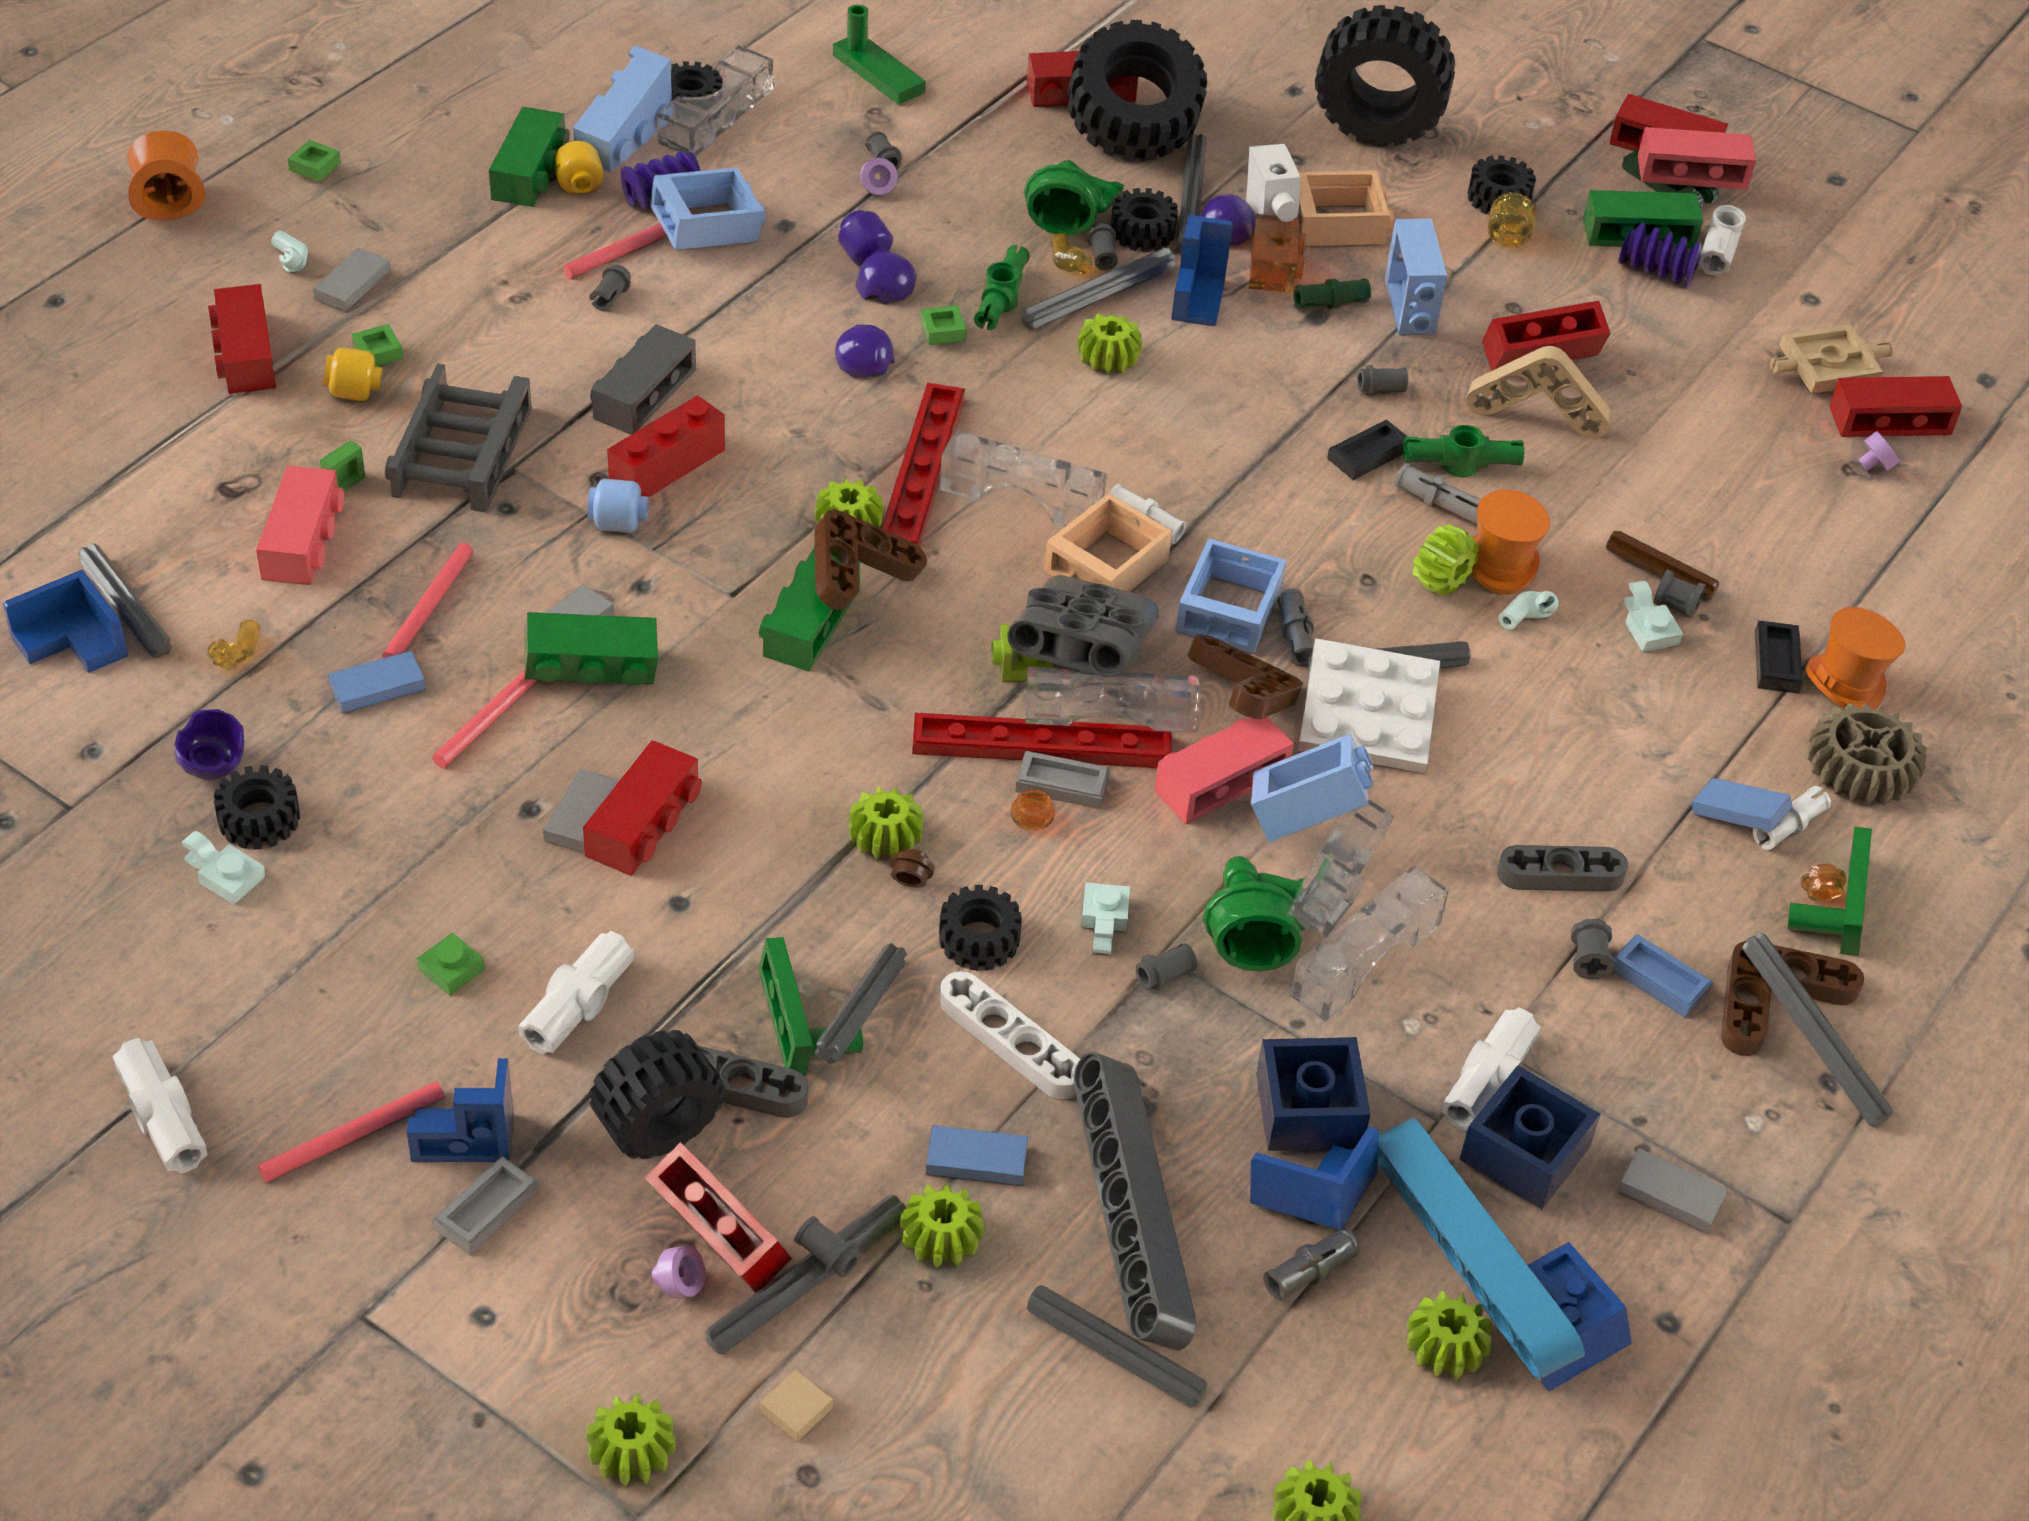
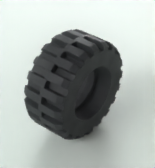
M1385 5L1373 6L1372 11L1362 8L1354 11L1352 18L1345 16L1338 22L1337 28L1332 29L1328 35L1317 67L1315 90L1318 92L1317 100L1319 106L1322 109H1326L1325 116L1332 124L1336 122L1339 124V131L1347 136L1351 133L1357 136L1356 141L1365 144L1366 140L1375 142V146H1386L1388 142H1394V146L1406 144L1408 138H1411L1412 141L1417 140L1425 135L1426 130H1432L1439 123V119L1444 115L1448 105L1455 76V57L1450 51L1451 44L1445 35L1439 36L1440 28L1434 22H1425L1424 15L1416 11L1413 14L1405 12V7L1394 6V9H1386ZM1370 61L1390 62L1407 71L1415 84L1400 91L1380 90L1366 83L1359 76L1355 68Z
M1130 20V24H1124L1123 21L1110 24L1109 30L1106 27H1102L1094 32L1093 37L1085 40L1081 45L1080 52L1076 55L1068 88V109L1070 116L1075 119L1074 125L1079 133H1086V140L1094 147L1100 145L1104 148V153L1113 156L1114 153L1122 155L1123 160L1133 161L1134 157H1141L1142 161L1154 160L1156 154H1159L1160 157H1165L1173 153L1174 147L1176 149L1181 148L1188 141L1189 135L1194 133L1197 127L1208 83L1207 73L1203 70L1204 63L1198 53L1193 55L1195 48L1187 39L1182 41L1179 39L1180 34L1171 28L1169 31L1162 29L1160 23L1152 21L1151 25L1142 24V20ZM1123 76L1144 78L1158 86L1167 99L1152 105L1133 104L1117 96L1109 87L1108 82Z

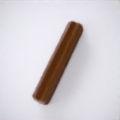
M1614 531L1607 541L1606 549L1661 578L1669 570L1674 572V577L1696 586L1699 583L1705 584L1706 590L1703 596L1705 600H1711L1718 589V580L1621 531Z

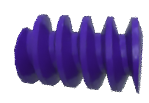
M685 151L677 152L675 158L672 155H665L661 161L651 159L648 165L640 162L634 166V169L630 166L623 167L620 177L626 201L630 207L634 206V202H638L642 210H648V198L652 197L655 175L701 171L697 158L691 151L688 154Z
M1644 222L1636 230L1631 229L1623 243L1618 263L1624 264L1631 256V268L1637 269L1644 262L1645 273L1651 274L1658 267V277L1661 279H1665L1672 271V283L1679 284L1686 276V288H1688L1701 258V243L1697 242L1688 250L1686 237H1683L1677 245H1674L1672 232H1669L1663 240H1660L1658 227H1655L1649 235L1645 234L1646 223Z

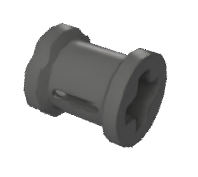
M1667 570L1658 586L1653 603L1659 606L1664 603L1685 611L1686 617L1692 619L1703 599L1706 585L1699 583L1696 586L1674 577V572Z
M1585 919L1582 922L1576 923L1571 929V940L1577 947V954L1573 959V969L1582 978L1600 979L1608 976L1614 970V957L1609 953L1608 947L1612 939V928L1605 921Z

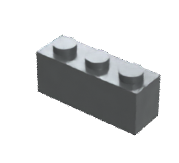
M655 324L644 336H641L636 341L634 347L623 358L621 357L615 362L613 368L602 379L594 383L590 392L593 419L630 435L638 431L696 371V340Z

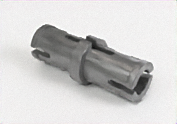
M1287 589L1281 592V596L1277 597V603L1282 616L1280 624L1281 634L1288 641L1292 663L1296 666H1307L1308 658L1312 654L1314 646L1312 638L1314 631L1313 620L1306 613L1302 592L1298 589Z
M1343 1227L1342 1230H1337L1333 1235L1314 1245L1304 1244L1295 1251L1294 1257L1264 1273V1284L1275 1299L1282 1300L1288 1294L1309 1282L1317 1284L1326 1279L1328 1271L1359 1254V1244L1353 1233ZM1321 1255L1324 1259L1303 1272L1299 1270L1300 1267Z

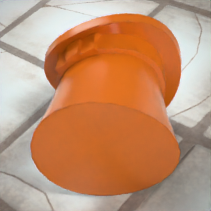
M161 130L144 134L131 144L127 154V162L133 176L129 183L128 196L132 209L138 215L151 220H170L187 216L202 206L205 200V188L200 176L196 172L199 159L198 151L188 137L174 131Z
M1510 489L1490 492L1480 500L1477 507V535L1472 536L1475 542L1479 544V551L1476 554L1478 561L1473 565V573L1471 575L1484 588L1497 594L1509 595L1522 591L1535 579L1540 564V556L1536 548L1550 528V518L1543 505L1526 493Z
M1860 607L1842 608L1833 614L1831 619L1829 639L1825 653L1812 657L1806 665V672L1820 691L1841 708H1845L1849 702L1857 708H1861L1866 702L1871 709H1876L1882 702L1886 691L1884 673L1904 653L1906 648L1904 637L1889 620L1871 610Z

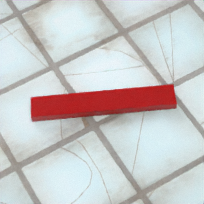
M935 383L926 384L881 529L907 539L919 547L964 403V388Z
M915 712L912 754L1023 760L1025 751L1095 765L1157 768L1158 762L1166 755L1172 753V727Z

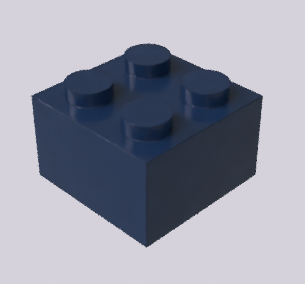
M1357 1037L1262 1039L1256 1076L1268 1151L1328 1150L1332 1145L1355 1149L1368 1128L1371 1115Z
M1517 1065L1468 1126L1459 1160L1538 1208L1543 1209L1590 1148L1601 1114Z

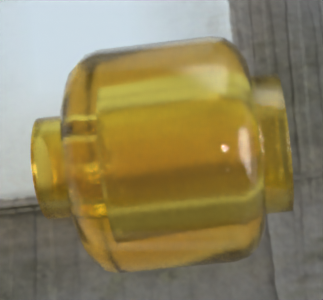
M1507 193L1497 197L1492 202L1487 221V231L1490 238L1497 244L1506 247H1518L1526 244L1533 235L1537 217L1536 207L1533 202L1519 193Z

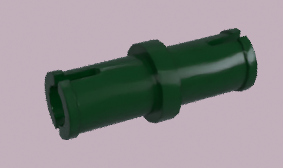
M1335 278L1327 279L1321 284L1296 285L1293 291L1294 304L1297 309L1327 306L1329 309L1339 308L1341 304L1369 302V298H1371V285L1367 278L1338 282Z

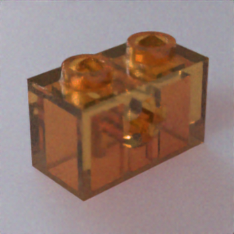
M1255 215L1248 289L1293 293L1295 278L1302 279L1304 268L1305 234L1299 233L1300 218H1295L1290 222H1283L1278 216Z

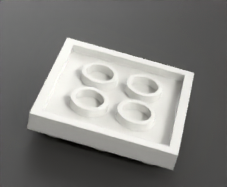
M1315 638L1298 751L1305 752L1352 734L1357 747L1365 746L1372 764L1425 774L1428 765L1440 661Z

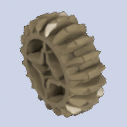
M1849 702L1843 709L1834 706L1829 714H1823L1822 718L1818 720L1816 728L1812 730L1809 738L1810 745L1807 760L1812 762V773L1820 775L1821 785H1833L1834 795L1843 792L1849 795L1850 802L1857 797L1863 799L1867 805L1874 799L1886 805L1891 799L1900 801L1906 793H1911L1917 786L1919 778L1922 777L1926 767L1924 764L1927 747L1922 745V734L1913 732V723H1902L1899 720V713L1894 715L1884 712L1883 706L1878 710L1871 709L1866 702L1861 708H1857Z

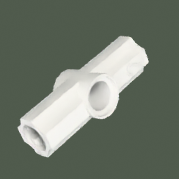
M611 930L607 934L601 933L572 966L565 963L554 972L548 983L546 996L519 1025V1036L527 1042L530 1049L542 1055L547 1052L553 1053L582 1019L591 1021L599 1014L606 1002L609 988L634 961V949L627 944L624 937Z
M1519 1007L1515 1010L1506 1009L1485 1041L1479 1039L1473 1046L1463 1066L1461 1077L1454 1084L1443 1103L1441 1112L1447 1116L1450 1125L1464 1132L1468 1130L1470 1123L1516 1066L1522 1067L1525 1056L1537 1041L1541 1026L1536 1023L1533 1014Z
M136 1038L123 1043L121 1049L113 1055L116 1071L129 1093V1103L139 1128L144 1135L149 1133L167 1172L178 1171L182 1174L197 1168L199 1162L208 1154L204 1139L191 1118L190 1105L181 1083L176 1076H170L152 1040L144 1041Z

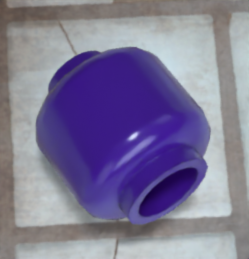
M857 210L850 213L841 222L838 241L850 259L856 265L861 266L864 260L871 254L878 251H889L893 245V235L875 212Z

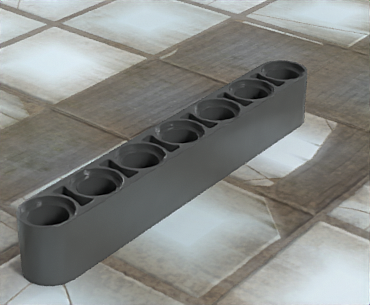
M1088 1052L1082 1056L1075 1068L1073 1076L1074 1087L1128 1327L1132 1336L1136 1339L1180 1351L1189 1345L1195 1335L1196 1315L1135 1068L1129 1064L1097 1052Z

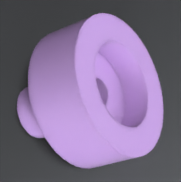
M884 158L870 159L863 165L860 172V180L863 187L875 195H884L892 191L898 179L895 166ZM877 173L880 174V178L878 180L875 178V175Z
M1877 431L1863 441L1869 452L1860 457L1858 461L1867 472L1878 463L1886 471H1889L1900 462L1893 449Z
M691 1246L666 1249L660 1255L657 1265L652 1270L654 1283L660 1285L662 1291L673 1299L695 1296L702 1290L705 1283L706 1270L703 1258Z

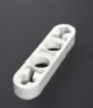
M953 972L942 980L939 1002L941 1009L949 1017L1048 1096L1059 1100L1071 1099L1076 1096L1073 1076L1080 1059L971 973ZM954 992L958 995L957 997L952 996ZM968 993L969 999L963 994ZM988 1015H998L1004 1018L1007 1023L1000 1028H990L984 1025L982 1019ZM1028 1041L1037 1044L1041 1050L1035 1055H1023L1015 1047L1021 1042ZM1054 1072L1060 1075L1058 1079L1054 1077ZM1066 1073H1069V1074H1071V1078L1069 1079L1068 1077H1066V1076H1064V1075H1065Z

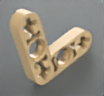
M1554 346L1539 348L1472 381L1469 387L1467 404L1474 413L1479 415L1497 413L1544 391L1581 436L1596 439L1604 436L1609 430L1611 420L1610 408L1567 354ZM1556 365V371L1551 366ZM1510 376H1520L1527 381V384L1524 386H1514L1508 382L1507 378ZM1571 387L1579 390L1582 395L1577 398H1568L1562 394L1561 390Z

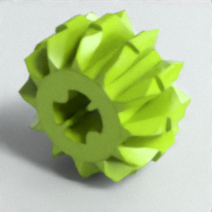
M1097 313L1095 319H1085L1084 326L1080 329L1077 341L1078 353H1080L1082 363L1091 364L1092 371L1103 369L1106 370L1107 375L1111 370L1123 373L1126 367H1135L1139 354L1142 352V334L1138 330V324L1129 322L1127 316L1119 318L1115 317L1113 313L1110 316H1103Z
M845 477L843 483L838 484L830 481L827 489L819 490L814 517L816 523H818L827 511L836 509L880 527L884 505L882 497L878 496L875 486L865 487L862 479L852 483Z
M1447 524L1446 526H1438L1433 535H1427L1425 543L1419 546V554L1413 560L1415 566L1412 573L1417 578V581L1423 584L1424 588L1432 593L1436 592L1444 596L1447 593H1454L1459 585L1465 584L1467 576L1473 573L1472 567L1478 561L1476 554L1479 551V544L1468 535L1467 531L1458 526L1455 527Z
M878 786L874 795L862 792L858 802L852 803V808L849 812V835L851 836V841L857 842L860 853L872 851L875 860L882 854L892 857L894 853L903 852L904 849H913L914 844L920 843V839L923 836L924 814L921 805L915 804L912 793L900 796L897 786L891 792H884Z
M948 1182L942 1188V1191H936L927 1183L923 1190V1196L911 1194L910 1199L907 1201V1209H904L900 1219L905 1249L915 1250V1257L918 1263L929 1257L932 1258L937 1269L943 1263V1260H949L958 1267L962 1261V1255L974 1257L975 1252L978 1250V1242L984 1237L985 1223L982 1218L980 1202L970 1201L967 1188L953 1193Z
M1443 1290L1436 1296L1435 1301L1424 1296L1418 1305V1309L1414 1310L1413 1314H1410L1407 1324L1409 1333L1406 1341L1407 1350L1417 1353V1367L1428 1364L1434 1366L1435 1378L1443 1370H1449L1456 1381L1463 1375L1464 1369L1475 1374L1476 1370L1480 1368L1482 1360L1490 1354L1493 1344L1491 1342L1492 1337H1490L1493 1329L1491 1325L1492 1320L1482 1317L1481 1303L1472 1306L1465 1304L1464 1293L1458 1296L1456 1300H1450Z
M637 1392L632 1398L631 1403H624L615 1395L612 1400V1409L597 1407V1411L594 1414L595 1423L588 1424L586 1439L590 1444L588 1447V1458L592 1465H600V1474L603 1475L604 1480L619 1473L620 1482L626 1487L631 1480V1476L638 1475L647 1484L651 1478L650 1469L665 1472L668 1466V1456L673 1455L676 1450V1437L672 1433L674 1432V1421L670 1414H662V1406L659 1404L658 1399L643 1405L642 1397Z
M1309 1459L1304 1464L1303 1471L1290 1466L1289 1470L1285 1472L1284 1481H1279V1484L1275 1486L1273 1499L1276 1504H1274L1272 1515L1274 1521H1360L1362 1517L1359 1509L1362 1501L1361 1490L1351 1488L1352 1479L1350 1472L1336 1476L1332 1461L1322 1470L1317 1469L1312 1460Z

